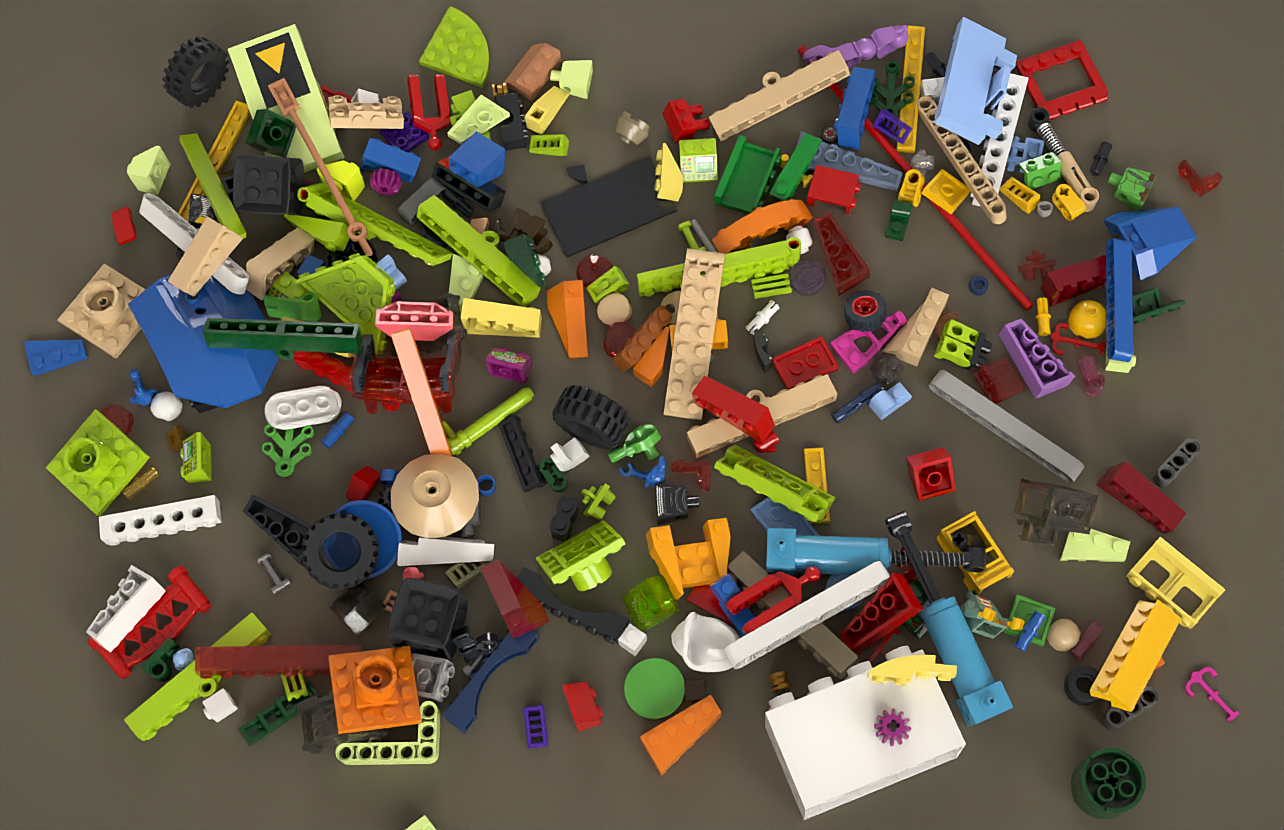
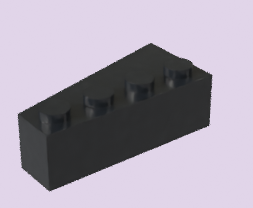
M252 494L243 512L291 555L295 561L304 566L303 557H301L302 542L306 532L312 525Z

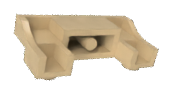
M340 95L328 97L331 128L403 129L404 118L400 98L388 96L387 98H382V103H347V98Z

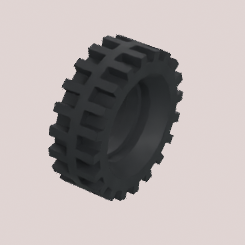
M196 36L195 40L192 38L188 39L187 44L182 43L180 45L181 48L173 52L174 57L172 59L169 58L167 61L169 66L164 68L166 76L162 78V81L165 82L163 87L167 90L166 92L190 108H193L194 105L199 107L201 102L207 103L210 96L214 97V92L217 89H221L222 86L220 84L226 80L224 75L229 71V68L226 67L229 64V60L226 58L228 56L227 53L207 38ZM204 64L200 74L191 82L195 72Z

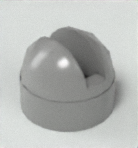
M1048 201L1040 202L1037 207L1038 215L1044 218L1048 217L1052 213V204Z

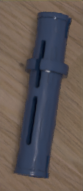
M876 382L867 390L859 392L860 395L831 414L833 420L839 424L865 404L869 405L871 399L877 393L884 390L882 385Z

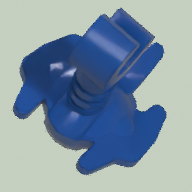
M136 368L130 371V376L136 385L134 389L136 395L134 398H130L129 402L146 406L151 403L152 398L156 396L158 391L157 389L146 390L144 388L141 375Z
M660 456L658 466L656 465L648 473L637 470L633 463L628 464V473L625 468H620L619 471L622 476H633L646 480L644 487L649 485L654 487L655 484L663 482L667 467L665 458Z

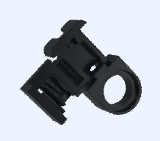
M468 626L452 632V641L459 647V655L461 657L464 656L466 663H470V659L477 655L484 654L486 656L498 649V636L494 633H485L476 637L475 642L474 638L471 639ZM486 641H493L494 644H492V645H487V644H485V642H486Z

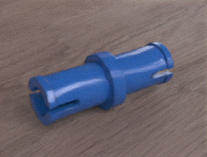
M345 412L341 419L330 427L331 430L320 442L330 449L339 437H343L344 431L354 422V418Z
M1035 610L1027 625L1023 626V631L1016 643H1014V646L1025 652L1033 637L1037 636V630L1046 616Z

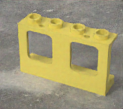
M1161 537L1126 575L1132 585L1140 587L1145 591V595L1149 599L1161 601L1180 617L1179 623L1189 629L1198 623L1199 619L1225 591L1221 585ZM1151 560L1157 562L1170 574L1169 578L1159 589L1155 588L1139 574ZM1182 587H1187L1202 600L1201 605L1191 616L1171 601Z

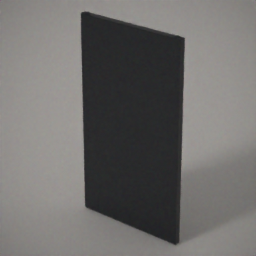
M650 157L541 202L567 258L677 212V208L672 200L657 198L655 182L658 179V175H655L656 168Z

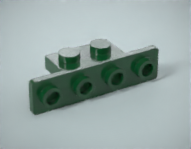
M1158 288L1132 295L1134 324L1143 322L1145 317L1151 316V318L1163 315L1162 312L1169 310V312L1179 310L1181 305L1186 304L1185 300H1175L1162 304Z

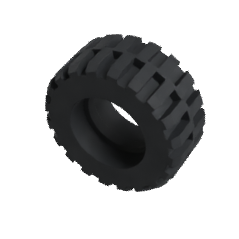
M571 385L565 388L552 412L553 420L563 431L581 442L606 450L614 449L619 445L630 423L627 411H624V408L619 406L616 401L611 400L608 396L596 390L580 385Z
M335 513L324 516L313 523L312 527L306 532L302 542L301 557H303L304 567L309 572L308 574L311 578H314L317 583L327 588L346 589L354 587L367 579L377 565L379 543L375 532L367 522L355 515ZM337 532H345L352 535L357 540L360 548L356 563L344 570L331 568L322 557L324 541L331 534Z

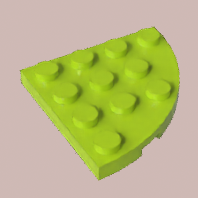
M450 6L421 56L419 63L427 68L483 88L489 73L490 57L485 37L478 25L465 13Z

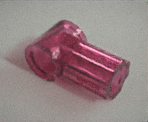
M1083 357L1077 361V366L1085 384V392L1091 397H1097L1104 388L1105 378L1100 374L1094 357ZM1091 383L1097 384L1099 387H1095Z

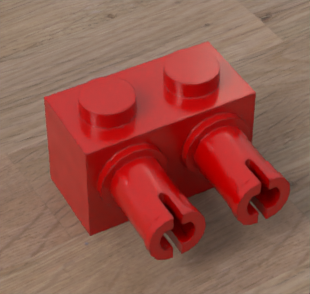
M685 99L670 100L662 115L675 143H678L679 140H691L697 130H707L710 128L708 118L698 120L693 118L694 115L703 114L701 104L687 105Z

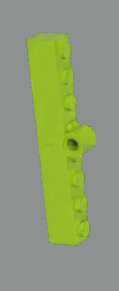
M435 195L419 205L416 217L520 307H526L538 298L541 286L536 280L527 275L522 268L513 263L509 257L498 250L499 236L494 231L478 233L468 222H465Z
M253 612L250 613L127 716L124 721L139 739L145 741L153 738L159 728L168 725L178 712L185 711L191 701L201 696L204 699H208L220 691L221 686L218 682L221 680V676L226 672L232 671L242 658L245 659L250 656L255 647L264 644L271 633ZM211 686V689L206 692V689Z

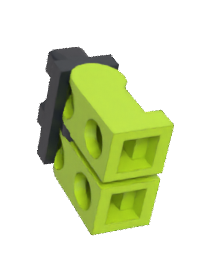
M951 319L943 327L934 357L939 359L945 358L967 370L972 367L981 370L985 367L987 359L979 356L980 352L989 353L992 343L984 339L985 334L978 333L976 330Z

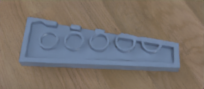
M801 131L797 146L802 140L803 136L805 135V132ZM825 142L821 143L808 167L809 170L815 171L816 165L857 174L859 175L858 182L893 191H898L903 173L881 163H876L869 158L856 156L854 152L849 150L847 152L839 149L837 145H830Z

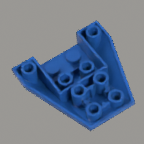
M1179 207L1120 212L1103 220L1112 236L1119 234L1122 240L1131 243L1132 257L1134 259L1132 270L1139 281L1159 273L1197 238Z

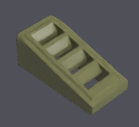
M479 561L481 566L478 567L475 562H460L448 569L445 574L454 586L460 590L482 572L481 567L488 565L486 561ZM470 563L475 570L471 571L467 564ZM462 568L468 572L466 576L461 571ZM457 572L462 577L460 580L455 576Z

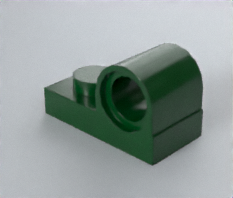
M898 199L894 200L885 234L886 238L903 241L913 203Z
M169 637L140 668L158 682L168 681L172 676V668L166 661L173 658V654H176L180 646ZM163 667V672L157 675V670Z

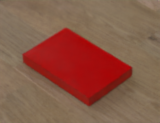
M822 336L772 358V364L787 391L794 388L798 383H807L818 375L824 376L839 370V366Z

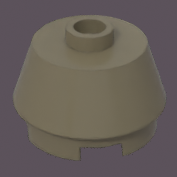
M624 111L621 117L618 116L615 132L621 136L620 140L627 144L631 142L634 145H638L649 136L648 133L651 128L642 120H638L631 116L630 113Z

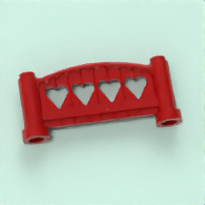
M183 565L174 568L168 574L167 578L172 584L165 589L161 598L155 602L146 615L136 623L133 629L127 633L119 645L111 652L100 646L92 637L89 638L87 642L93 650L96 649L118 677L125 679L130 676L133 665L148 659L169 637L174 640L186 628L198 611L205 613L212 607L209 599L189 577L188 570ZM173 600L188 605V609L182 611L178 617H175L173 613ZM157 613L172 617V622L166 624L163 630L158 629ZM141 626L156 630V635L150 638L147 643L142 642ZM125 639L139 643L140 649L134 651L131 656H127Z

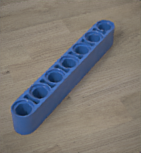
M1110 238L1106 245L1108 359L1129 362L1133 356L1132 250L1129 241Z

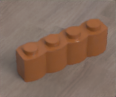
M663 305L650 313L645 318L644 323L635 330L633 336L626 341L623 349L614 356L612 363L621 372L628 370L640 360L642 353L649 349L652 341L661 334L662 328L670 323L673 314Z

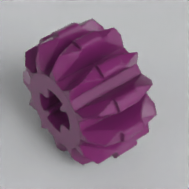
M380 168L372 174L370 186L373 191H377V194H383V196L397 195L399 188H401V178L395 171Z
M895 709L891 710V715H889L888 711L884 710V717L878 715L876 720L879 723L874 724V728L880 730L875 734L876 737L883 735L881 743H886L888 739L890 740L889 744L891 747L894 746V740L899 745H902V738L907 740L909 735L906 732L911 731V727L905 725L909 723L910 719L905 718L902 720L904 712L901 711L897 716L895 715ZM890 723H894V727H898L895 732H891V728H887L890 726Z

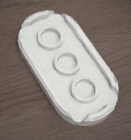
M314 386L280 392L270 397L266 403L265 417L273 427L283 430L326 423L339 415L341 398L335 390L333 391L327 386Z

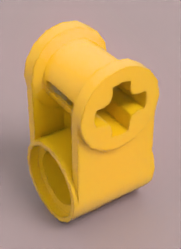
M911 169L906 173L898 196V200L913 203L914 207H917L920 203L925 183L924 176L918 170ZM918 175V181L911 183L912 177Z
M1061 184L1056 188L1055 193L1052 195V202L1066 220L1072 221L1086 211L1084 202L1069 185Z

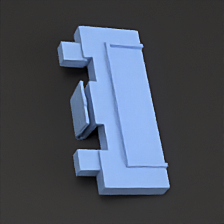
M963 17L957 24L955 35L952 38L954 40L938 107L935 111L934 123L979 145L986 135L996 139L1001 134L1003 121L989 114H984V108L992 101L990 110H993L1006 94L1010 72L1015 67L1017 55L1004 49L1006 38ZM993 67H1000L1001 69L991 78Z

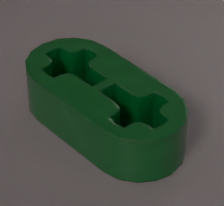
M551 458L541 461V474L551 489L556 493L564 492L568 487V482L563 472L559 470ZM545 465L552 466V474L549 470H545ZM555 477H557L559 481H562L561 487L556 485L554 479Z

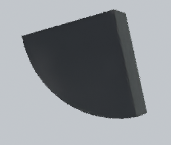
M584 165L566 167L567 173L571 178L579 183H587Z

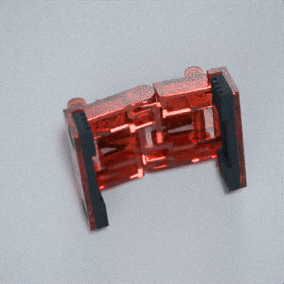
M373 334L362 335L363 340L360 352L355 355L349 374L352 398L364 400L366 411L370 414L377 412L378 401H381L382 407L388 411H396L400 407V403H413L399 359L376 358ZM460 334L448 335L446 357L421 359L437 409L440 406L443 413H450L452 411V399L456 392L455 387L462 358ZM383 378H387V379H397L398 381H382V380H383Z

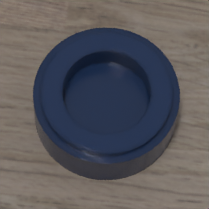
M982 276L973 277L969 283L970 292L977 296L985 294L989 285L987 279Z

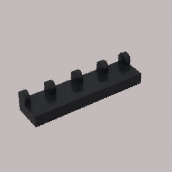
M512 415L500 422L498 426L522 488L525 492H529L536 487L545 486L546 483L541 479L539 466L535 464L532 456L533 450L529 448L525 438L527 435L519 423L521 421L520 417Z

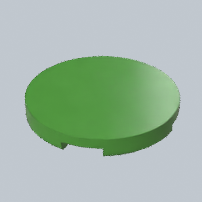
M659 658L643 660L636 664L626 677L624 685L626 701L631 709L643 718L650 720L664 719L673 714L684 700L685 682L679 669L667 660Z

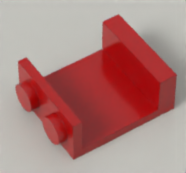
M816 165L806 205L814 206L815 200L847 207L846 214L849 215L850 210L854 209L857 198H854L855 193H859L861 182H858L859 175Z

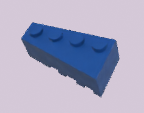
M853 67L852 74L847 78L848 87L844 89V101L839 105L838 112L840 115L839 118L835 119L834 129H837L839 147L860 150V135L863 136L865 130V118L868 116L869 103H871L875 85V70Z

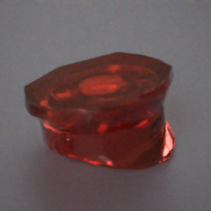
M629 322L613 323L606 332L604 341L606 354L614 358L623 349L626 341L633 336L636 328Z
M108 405L100 411L125 435L131 432L134 422L133 415L122 405Z

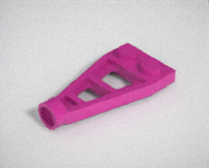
M898 310L891 316L886 317L882 327L887 331V334L880 340H877L871 331L851 330L832 341L830 346L852 374H854L875 357L899 328L907 323V319ZM867 336L871 340L872 346L863 353L855 345L854 340Z

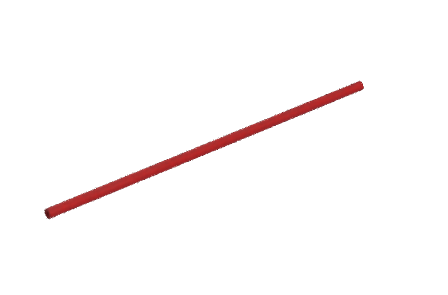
M802 45L799 47L798 52L803 57L808 49ZM837 82L830 85L829 88L843 102L844 90ZM868 117L865 118L864 127L903 172L906 174L909 170L913 169L880 130L873 127L872 121ZM913 176L911 181L913 183H916L919 179V176ZM927 198L1026 311L1033 306L1032 302L953 213H948Z

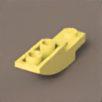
M911 655L889 660L869 670L868 679H872L874 683L894 681L895 685L911 683L913 675H916V678L929 679V676L938 677V680L951 681V678L954 679L957 674V666L935 664L936 655Z

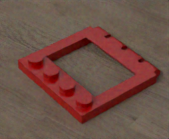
M1081 40L1016 61L1015 68L1019 75L1028 77L1026 89L1035 107L1045 108L1049 112V120L1060 117V114L1063 116L1075 112L1076 107L1078 110L1092 106L1093 103L1098 104L1108 100V89ZM1071 59H1078L1092 87L1046 102L1032 76L1033 72L1044 71L1051 66H1059Z

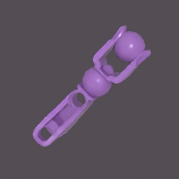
M897 25L877 29L870 35V39L861 38L857 43L854 41L835 48L819 45L807 50L803 55V60L806 65H809L811 62L820 60L828 53L837 50L840 51L848 68L861 63V60H870L874 55L881 59L906 45L909 39L908 26Z

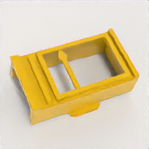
M974 511L941 529L940 534L937 536V542L945 553L959 552V554H962L961 550L953 544L950 534L970 523L973 524L987 547L986 553L990 551L995 558L993 562L986 565V571L968 572L962 566H959L965 575L963 582L968 590H975L979 595L983 589L1006 576L1010 578L1014 570L1010 567Z

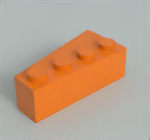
M709 695L640 736L643 746L661 776L721 718V710L713 697Z

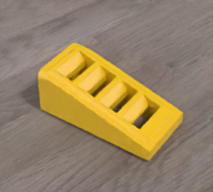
M1011 177L1000 187V191L1028 214L1040 203V194L1014 177Z

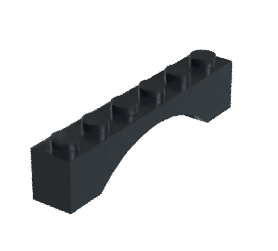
M523 567L517 578L541 602L543 608L551 610L550 613L558 618L563 616L568 619L570 624L576 627L581 625L586 628L585 631L594 636L599 634L604 637L603 640L610 644H619L618 639L630 624L629 618L613 610L585 612L567 606L550 592L542 576L530 569Z

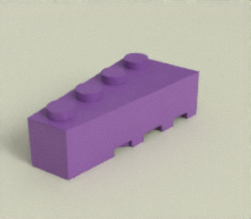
M1022 319L1004 325L999 333V337L1035 399L1067 387L1071 383L1075 375L1063 367L1062 361L1059 358L1056 359L1049 352L1048 346L1046 344L1043 345L1037 339L1038 336Z

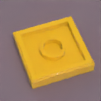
M941 169L923 189L921 194L952 214L971 191L965 184Z

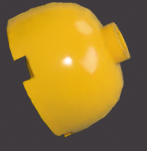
M1084 300L1077 303L1069 313V328L1075 335L1083 336L1085 339L1096 338L1102 334L1107 325L1106 309L1100 303L1092 300Z

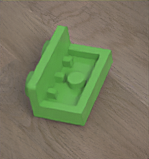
M1053 152L1020 163V168L1024 172V185L1030 189L1061 180V161Z

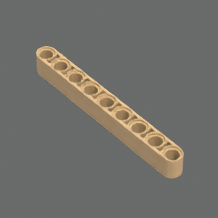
M929 96L921 97L917 101L921 119L990 221L994 224L1003 223L1007 218L1004 202L958 135L934 123L935 111L938 107L934 100Z

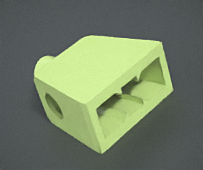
M592 60L564 61L561 71H551L550 79L551 81H559L560 89L568 92L570 95L588 99L593 74Z

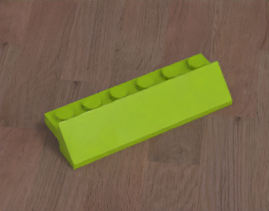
M737 445L728 448L725 456L717 460L714 466L721 474L736 479L738 483L753 488L756 493L770 497V500L785 505L788 510L798 512L809 521L821 523L836 498Z

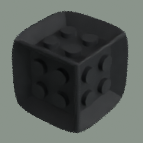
M257 155L236 156L233 173V204L236 212L269 215L300 214L303 202L299 200L297 191L304 187L302 159Z
M405 578L399 588L389 619L388 640L395 647L410 646L411 653L451 660L457 649V645L452 641V632L464 627L468 600L465 594L442 584L416 578Z

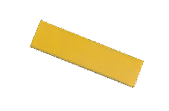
M823 448L804 449L806 482L827 493ZM829 510L821 523L810 521V524H829Z

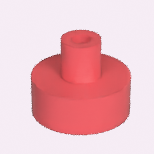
M407 567L403 573V580L405 578L423 580L424 574L419 572L416 567Z

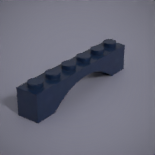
M509 629L507 630L508 634L506 637L498 641V649L484 658L482 661L483 666L479 671L476 670L472 673L466 687L463 686L458 691L456 700L453 703L450 702L445 707L443 717L446 721L463 734L467 732L477 719V706L483 686L501 665L511 659L529 653L540 639L538 633L534 630L514 639Z

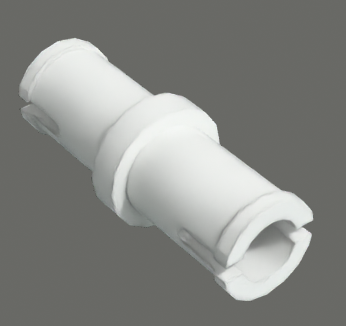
M770 300L763 310L758 311L756 317L745 327L749 332L754 326L750 332L754 335V330L757 328L759 330L764 324H767L769 318L780 309L779 306L776 304L770 309L775 303Z

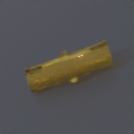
M151 466L140 477H135V481L122 490V493L131 500L142 489L145 490L147 485L160 474Z

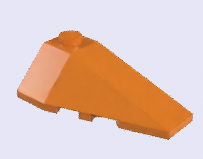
M563 281L547 290L548 310L569 359L588 357L583 281Z

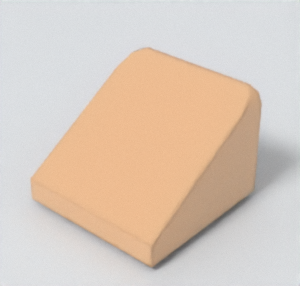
M488 218L472 219L470 223L471 227L480 234L488 231L490 224Z

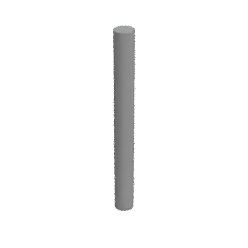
M693 219L690 221L692 228L706 250L716 252L697 220Z

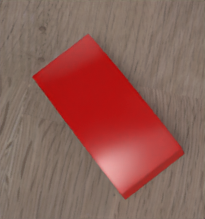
M126 206L112 212L113 227L119 245L137 239L136 227L132 223L130 208Z

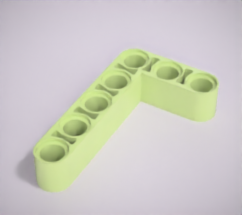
M426 701L421 704L418 742L342 743L336 748V757L346 765L434 763L439 756L440 710L432 701ZM428 708H434L433 715L425 716V711ZM433 728V734L430 737H425V730ZM409 748L412 749V755L404 758V751ZM432 748L433 754L428 758L424 757V751ZM347 749H350L351 755L348 758L343 759V752ZM366 749H371L370 757L363 758V752ZM386 749H392L391 756L383 758V752Z

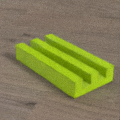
M788 273L751 280L755 299L787 294L792 291ZM786 286V288L757 292V290L773 289L775 287Z
M298 659L278 664L288 701H291L294 697L298 699L301 695H304V697L308 696ZM295 665L302 687L301 690H298L291 667ZM286 667L294 690L291 693L283 669Z

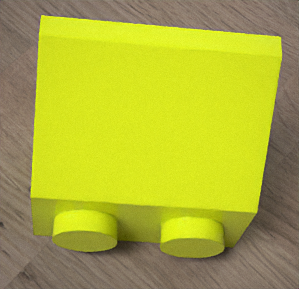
M344 160L326 164L340 193L355 201L365 187L360 168L356 164L348 163ZM317 168L316 170L319 174L322 183H325L327 185L319 168Z

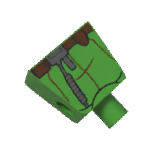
M1126 168L1123 177L1112 172L1108 183L1118 187L1114 194L1115 198L1139 211L1151 189L1156 174Z

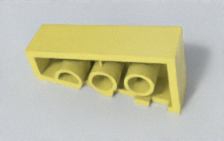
M463 298L461 321L466 334L540 338L542 316L540 309L534 307L527 308Z

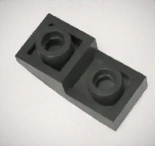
M757 328L754 330V348L758 362L765 373L771 369L772 357L767 352L768 338L764 333L761 334Z

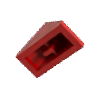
M365 466L351 477L345 497L350 501L367 500L379 483L381 473L369 466Z

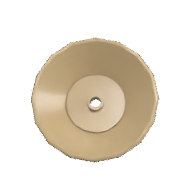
M442 453L423 455L409 462L397 474L391 488V509L398 523L411 534L424 538L446 537L461 530L473 517L479 502L478 482L472 470L459 458ZM431 489H436L435 493H429Z

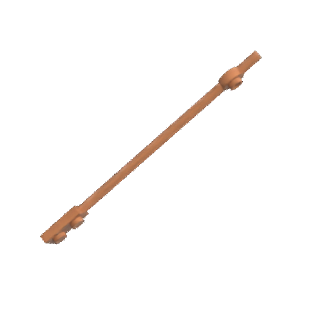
M282 78L268 85L284 117L287 115L291 116L350 226L347 232L350 239L354 242H359L365 255L371 256L373 252L365 239L367 237V229L364 224L355 221L296 111L301 108L286 80Z

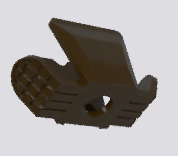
M516 208L507 233L502 232L501 220L497 219L499 241L508 244V246L529 255H543L553 246L551 241H545L538 245L548 233V230L543 227L546 224V220L536 215L530 216L529 212Z

